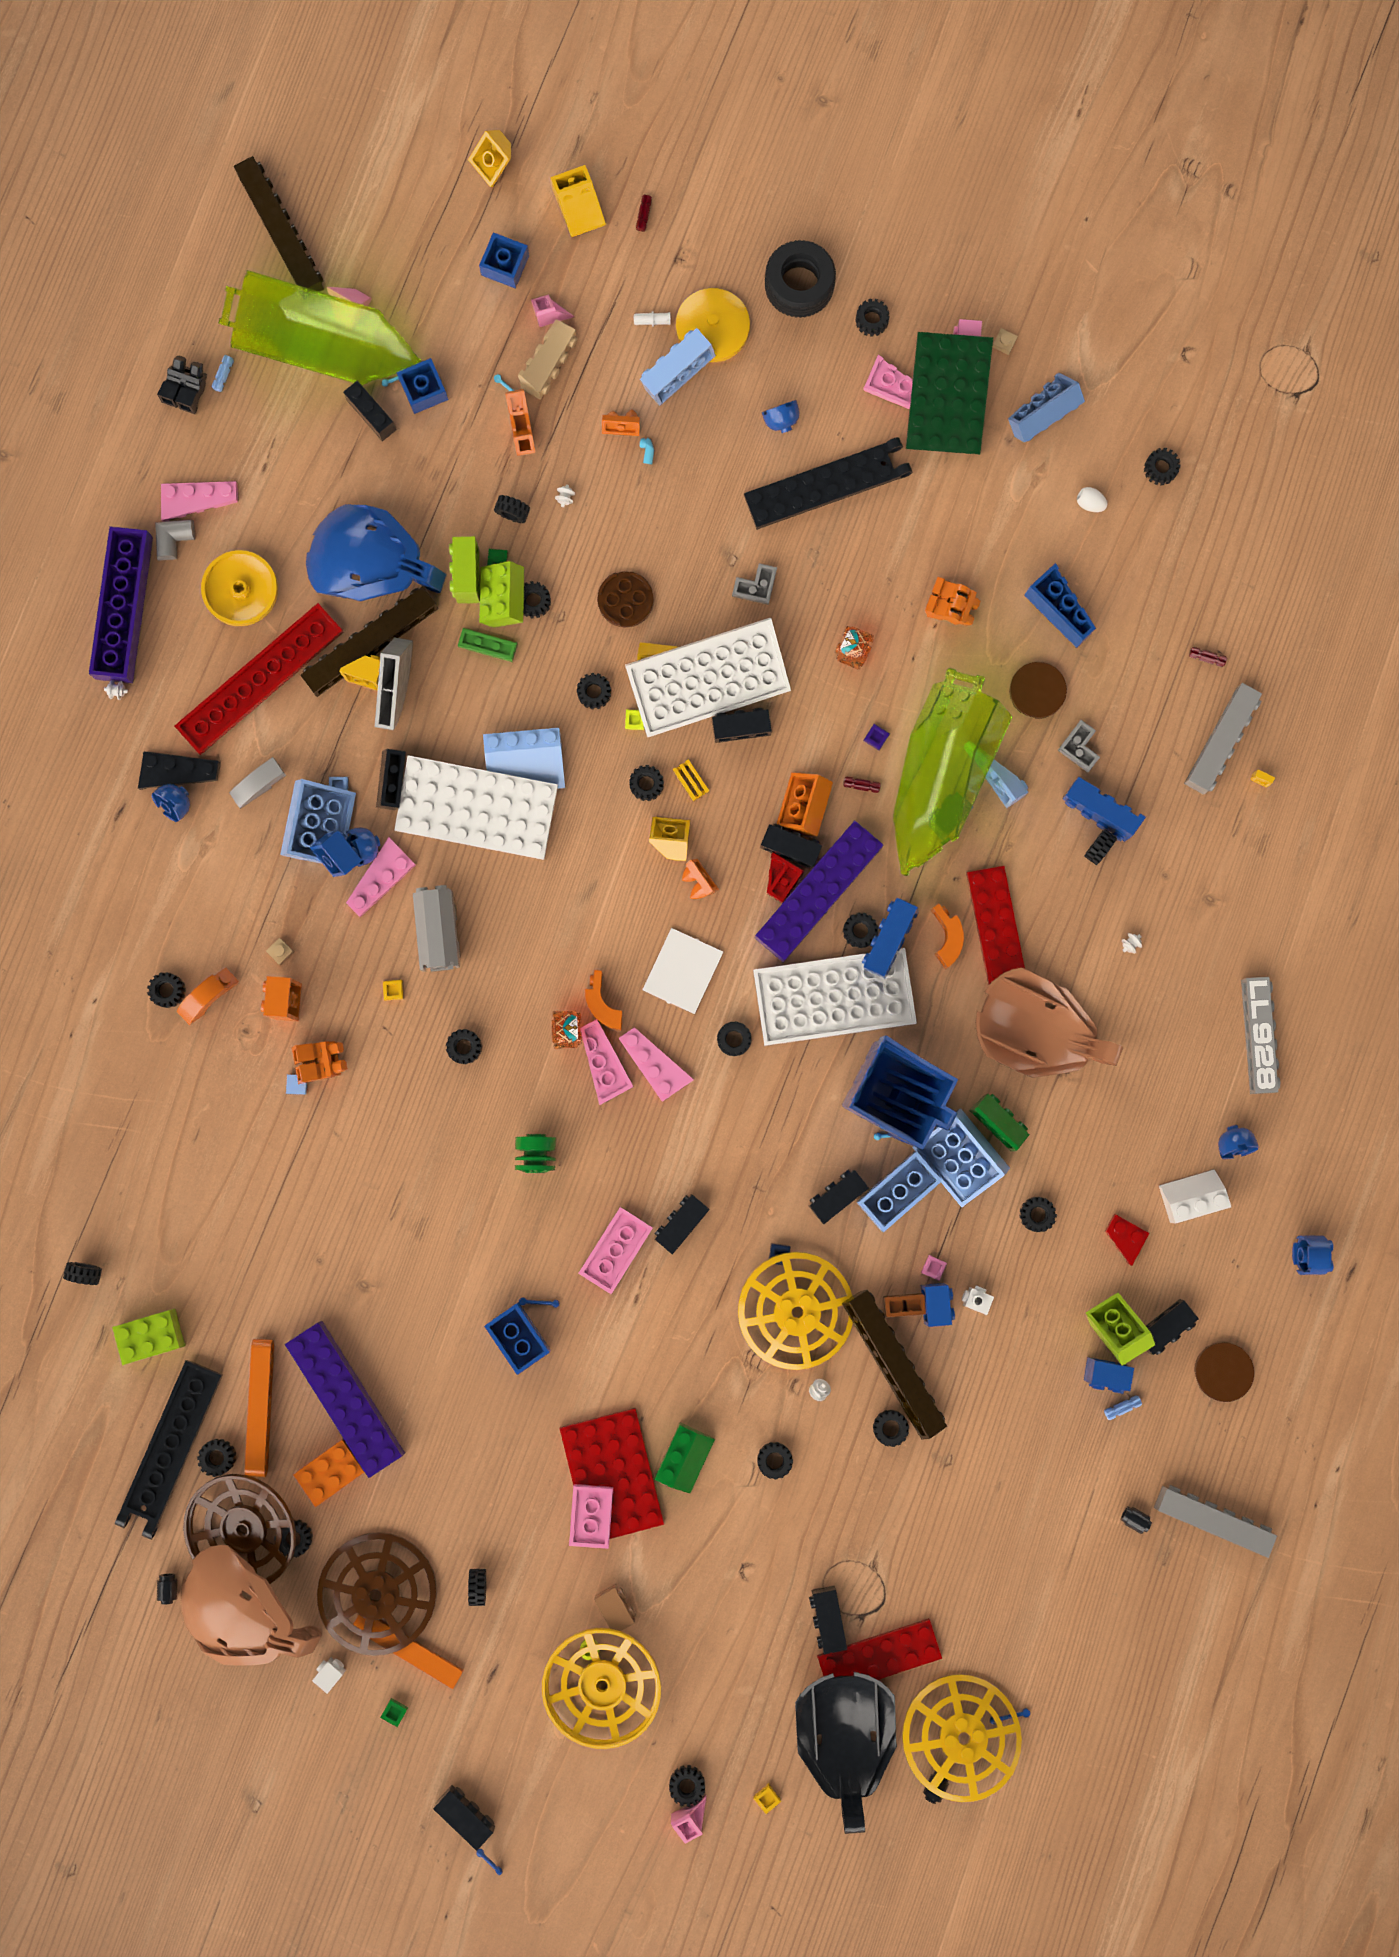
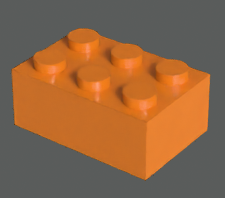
M267 976V980L263 982V992H265V1000H262L261 1003L263 1015L275 1020L299 1021L302 983L292 978Z
M342 1439L293 1474V1476L316 1508L363 1474L364 1470L345 1440Z

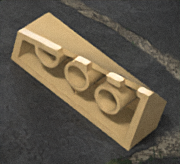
M557 319L544 336L545 343L537 346L534 359L529 358L526 362V370H521L518 374L521 389H524L525 392L540 400L543 395H547L552 379L555 380L560 371L559 367L567 361L570 348H574L577 343L576 329Z

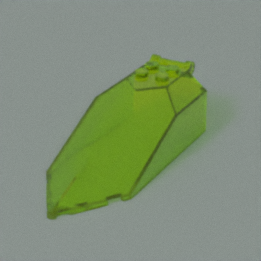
M249 270L245 272L241 290L229 286L225 288L227 293L222 317L219 318L218 324L233 328L230 341L231 348L355 383L358 380L361 385L397 374L396 372L421 362V359L417 357L408 343L389 324L378 309ZM235 294L240 297L235 321L232 322L229 321Z
M948 668L945 680L933 684L911 732L893 813L900 872L904 876H908L911 869L914 867L919 868L943 850L941 847L950 840L953 842L959 838L1011 722L1012 715L999 700L980 692L985 682L984 676H972L957 672L956 669ZM956 679L974 685L972 688L953 684Z

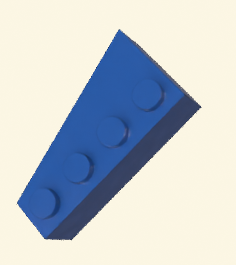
M1055 563L1028 588L1024 596L1078 648L1093 633L1096 627L1084 608H1081L1078 598L1075 593L1071 592L1067 585V580L1061 576L1058 571L1059 568Z
M1078 777L1062 798L1065 800V804L1072 809L1076 808L1081 811V815L1086 819H1092L1097 822L1096 825L1100 829L1110 831L1117 837L1118 841L1123 840L1125 842L1131 838L1146 817L1142 814L1136 816L1132 813V808L1127 805L1116 804L1117 802L1114 797L1107 794L1101 795L1100 789Z
M896 898L895 902L891 901L889 904L887 919H882L879 925L881 931L878 936H874L870 945L873 948L870 954L866 953L862 961L865 970L886 979L897 957L896 952L900 951L904 943L905 934H908L912 928V919L917 918L919 914L917 906L899 898Z

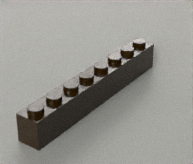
M252 156L234 165L233 167L303 298L306 299L324 290L321 284L324 280L319 271L315 272L313 267L316 265L311 255H306L305 251L307 248L303 240H298L296 237L299 235L294 224H289L288 220L290 217L285 208L281 209L279 204L282 202L277 192L273 194L271 189L274 187L269 177H264L263 173H265L261 162H256Z
M423 586L415 588L410 592V596L398 600L392 609L383 611L378 619L374 622H368L359 633L355 632L350 635L348 641L336 645L333 649L334 651L330 654L321 656L316 664L306 667L300 676L315 696H320L344 678L339 672L341 667L363 656L371 657V655H376L386 648L394 637H401L438 610L437 604Z
M863 1290L842 1303L843 1307L921 1440L931 1439L947 1427L945 1417L938 1411L934 1398L925 1389L924 1381L915 1372L914 1364L905 1355L904 1347L898 1343L894 1330L888 1326L884 1313L875 1303L874 1296L868 1290Z

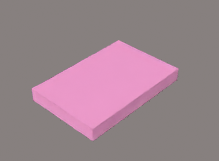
M574 1484L569 1546L609 1549L613 1487Z

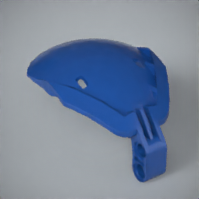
M345 504L329 513L313 533L315 536L310 552L306 555V568L308 579L317 593L364 601L404 591L410 586L412 580L430 591L441 593L447 574L437 567L419 560L420 549L418 544L386 510L368 505ZM368 527H370V528H375L376 530L373 531V530H369V529H367V528H368ZM352 574L360 576V581L352 579Z

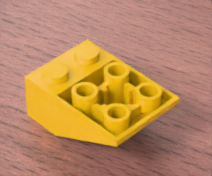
M586 165L551 177L552 189L571 238L606 225Z

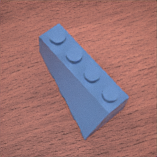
M1058 372L1054 376L1055 380L1052 383L1047 382L1040 394L1035 393L1031 397L1029 404H1023L1008 418L1014 437L1025 443L1084 403L1085 400L1078 382Z

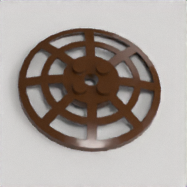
M226 1474L216 1477L196 1491L186 1508L183 1531L185 1543L192 1559L200 1553L196 1544L197 1541L207 1539L210 1547L216 1546L218 1544L214 1537L221 1536L224 1543L234 1551L247 1553V1563L254 1568L256 1574L257 1568L267 1564L275 1557L282 1566L275 1573L264 1578L269 1584L280 1577L289 1566L296 1547L295 1523L285 1501L273 1488L261 1480L241 1474ZM233 1479L254 1483L261 1487L262 1490L258 1494L246 1489H237ZM221 1481L226 1482L229 1491L220 1494L213 1502L201 1497L211 1486ZM268 1494L272 1495L279 1503L287 1519H279L274 1507L266 1500ZM240 1495H247L257 1500L253 1507L243 1505ZM232 1496L235 1506L227 1511L218 1505L223 1499ZM199 1504L208 1509L205 1516V1531L194 1534L193 1515L196 1505ZM263 1504L270 1511L274 1520H265L259 1512ZM215 1512L222 1519L220 1528L212 1529V1516ZM240 1525H244L247 1528V1533H243L240 1530ZM276 1528V1541L274 1545L266 1539L267 1529ZM282 1528H290L291 1546L287 1558L279 1551L282 1541ZM262 1545L270 1553L263 1559L256 1561L255 1550Z
M377 1532L360 1535L338 1548L324 1566L317 1589L319 1614L330 1635L342 1646L353 1652L372 1656L397 1652L417 1639L431 1619L437 1595L436 1580L428 1559L410 1541L391 1533ZM367 1540H385L382 1552H371L359 1557L352 1547L357 1543ZM395 1542L407 1548L418 1558L419 1562L409 1568L401 1559L390 1554L392 1543ZM345 1551L351 1562L342 1570L337 1582L326 1579L327 1573L334 1561ZM369 1559H380L378 1569L369 1572L365 1571L361 1562ZM391 1561L403 1570V1573L394 1578L391 1574L385 1572L387 1562ZM354 1567L360 1578L354 1586L342 1584L347 1573ZM423 1568L429 1581V1601L417 1600L418 1591L414 1574ZM407 1579L411 1587V1598L400 1597L399 1585ZM323 1587L334 1590V1604L338 1615L329 1621L323 1607ZM372 1590L380 1591V1600L375 1601L371 1598L370 1593ZM340 1592L351 1594L353 1606L344 1612L340 1603ZM397 1605L409 1607L404 1618L397 1623L391 1613ZM415 1608L427 1610L420 1626L407 1638L401 1628L410 1620ZM358 1613L366 1619L364 1629L362 1630L354 1626L348 1618ZM385 1619L390 1629L385 1631L371 1632L374 1620ZM343 1622L349 1630L362 1636L360 1648L343 1640L334 1631L333 1627ZM395 1634L400 1641V1644L387 1649H368L370 1638H383Z

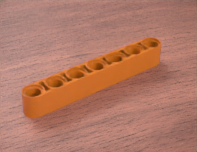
M253 1339L251 1344L245 1475L251 1477H266L268 1473L274 1340Z

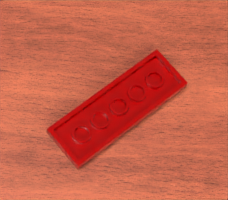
M1005 866L966 873L988 985L1007 971L1017 968L1025 969Z
M929 1618L847 1645L848 1650L817 1655L823 1677L832 1673L834 1677L854 1676V1672L869 1675L877 1680L942 1659Z

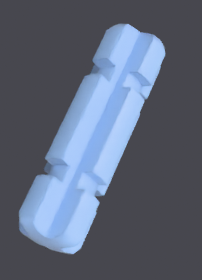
M227 355L223 356L222 364H220L215 376L216 380L212 383V388L218 392L222 391L223 383L226 382L230 372L229 367H232L234 362L233 358Z
M1135 1395L1130 1400L1114 1405V1408L1110 1407L1104 1410V1414L1108 1420L1116 1418V1415L1120 1416L1133 1410V1407H1140L1142 1405L1141 1399Z

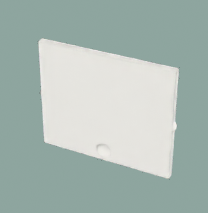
M671 928L644 985L643 991L665 1000L668 1004L671 1003L695 1014L723 951Z

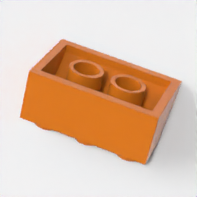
M791 773L776 824L783 826L785 830L796 831L802 835L818 836L833 782L818 774Z

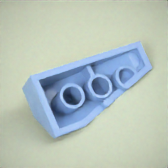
M968 741L964 745L965 750L1006 808L1028 794V787L1023 780H1019L1016 775L972 742Z

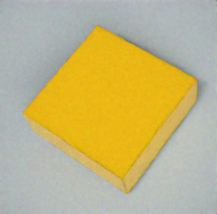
M1256 770L1250 779L1264 787H1268L1273 784L1275 777Z
M403 980L383 981L384 1001L404 999Z
M769 1783L753 1796V1799L765 1814L781 1802L780 1797Z

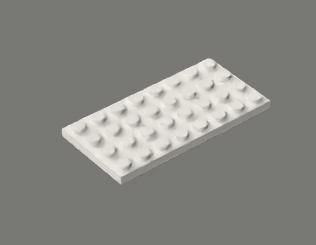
M771 618L625 664L647 737L791 691Z
M408 755L401 790L400 807L394 831L544 860L558 784Z
M901 948L900 951L896 952L897 957L886 979L863 968L864 964L862 961L866 954L753 970L764 1046L917 1024L905 948Z

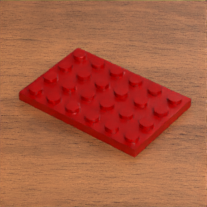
M636 1408L559 1428L573 1486L578 1484L613 1487L609 1539L664 1525Z

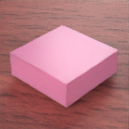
M928 1255L921 1273L940 1281L947 1263Z

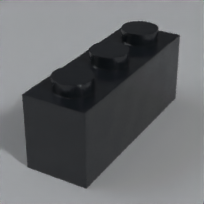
M358 380L343 392L347 402L382 442L397 430L392 419Z
M755 708L752 712L738 710L734 714L718 713L715 714V717H712L715 743L771 736L772 733L769 709Z
M393 749L382 751L376 808L399 809L405 751Z
M769 824L760 849L770 853L773 852L780 857L813 869L822 845L816 839L801 837L802 834L796 831H791V833L785 831L781 825L773 824L772 826Z
M846 1170L840 1175L841 1180L836 1184L834 1181L825 1187L826 1192L820 1196L818 1193L809 1200L811 1202L808 1205L822 1224L828 1222L869 1189L855 1170Z
M686 1195L679 1203L682 1207L678 1212L673 1210L668 1216V1224L665 1227L661 1225L654 1233L657 1236L655 1240L672 1255L710 1210L694 1195L690 1197Z
M1179 1299L1146 1325L1155 1343V1346L1147 1350L1149 1354L1159 1355L1166 1349L1165 1346L1169 1342H1176L1181 1337L1180 1334L1183 1331H1189L1196 1326L1195 1322L1199 1318L1185 1300Z
M835 1586L811 1590L812 1596L809 1597L811 1609L815 1608L816 1612L813 1622L815 1629L819 1628L820 1636H817L819 1649L823 1648L824 1654L848 1650Z
M451 1785L437 1800L433 1810L477 1851L493 1834L495 1829L494 1821L488 1815L484 1816L479 1811L480 1809L475 1802H470L466 1799L464 1792L459 1787L455 1788Z

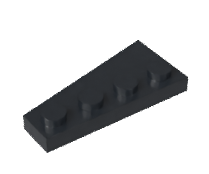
M144 751L138 789L159 788L165 784L178 786L188 783L218 781L220 762Z

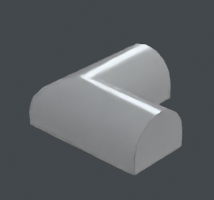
M193 520L155 522L158 561L177 559L176 541L195 540Z
M759 563L755 581L736 577L732 597L769 605L777 567Z
M1080 720L1058 751L1088 773L1100 756L1085 746L1096 730Z

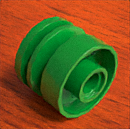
M526 1134V1137H515V1150L524 1151L523 1156L515 1157V1160H524V1165H515V1170L525 1173L555 1171L556 1166H547V1161H556V1158L547 1156V1152L556 1150V1137H546V1134Z

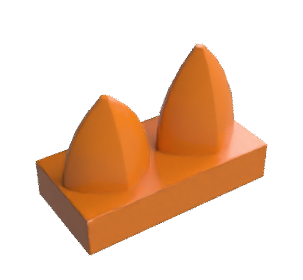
M633 409L628 411L625 416H619L615 411L602 415V434L639 436L640 417H638Z
M698 859L690 860L686 864L687 867L683 872L682 881H698L691 891V899H700L719 890Z

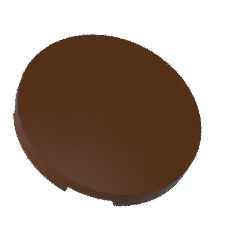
M635 572L613 573L602 582L598 590L597 602L600 613L609 623L618 627L628 628L639 625L647 619L653 608L654 597L652 588L644 577Z
M1032 662L1024 665L1015 673L1011 680L1009 694L1014 707L1020 713L1035 719H1042L1053 715L1061 708L1066 699L1067 685L1061 672L1054 666L1044 662Z
M1227 1342L1215 1343L1207 1346L1197 1357L1194 1367L1196 1381L1201 1391L1208 1397L1221 1402H1231L1243 1397L1251 1388L1254 1380V1366L1249 1355L1239 1346Z

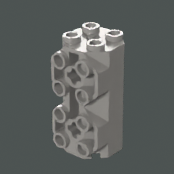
M446 885L435 886L433 890H428L427 887L416 888V893H413L420 970L426 971V968H430L431 971H444L454 969L453 966L460 968V947L457 939V916L453 891L447 888Z

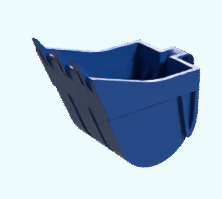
M887 1035L873 1042L865 1058L866 1060L861 1066L842 1106L887 1131L888 1136L924 1150L935 1126L949 1131L958 1114L946 1106L958 1079L922 1059Z

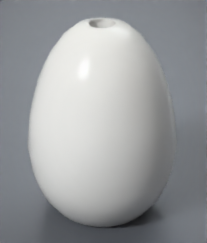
M1082 488L1077 496V502L1084 510L1102 512L1107 508L1106 498L1095 488Z

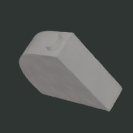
M394 637L381 652L375 727L394 730L399 721L409 682L413 640Z

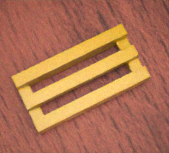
M689 759L673 769V772L693 802L709 792V789ZM686 766H688V768L690 769V771L702 787V792L699 790L698 786L686 770ZM680 770L683 771V773L691 783L692 787L696 791V796H694V794L686 784L685 780L679 773Z

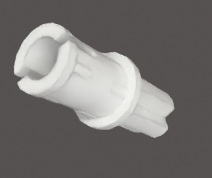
M652 311V313L634 314V324L652 325V327L654 325H670V312L654 313Z

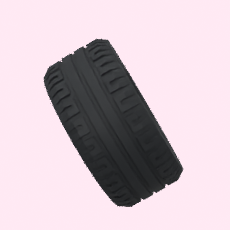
M795 240L778 247L770 256L765 271V291L770 303L779 312L795 318L809 317L821 311L829 303L834 292L836 269L833 260L824 248L810 241ZM793 268H805L816 276L817 283L808 290L798 291L786 285L783 275Z

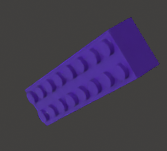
M109 526L89 675L95 680H113L114 682L122 681L123 683L133 684L153 537L147 530Z
M854 820L758 931L755 939L784 963L884 845Z
M323 1321L316 1323L285 1344L368 1478L405 1454Z

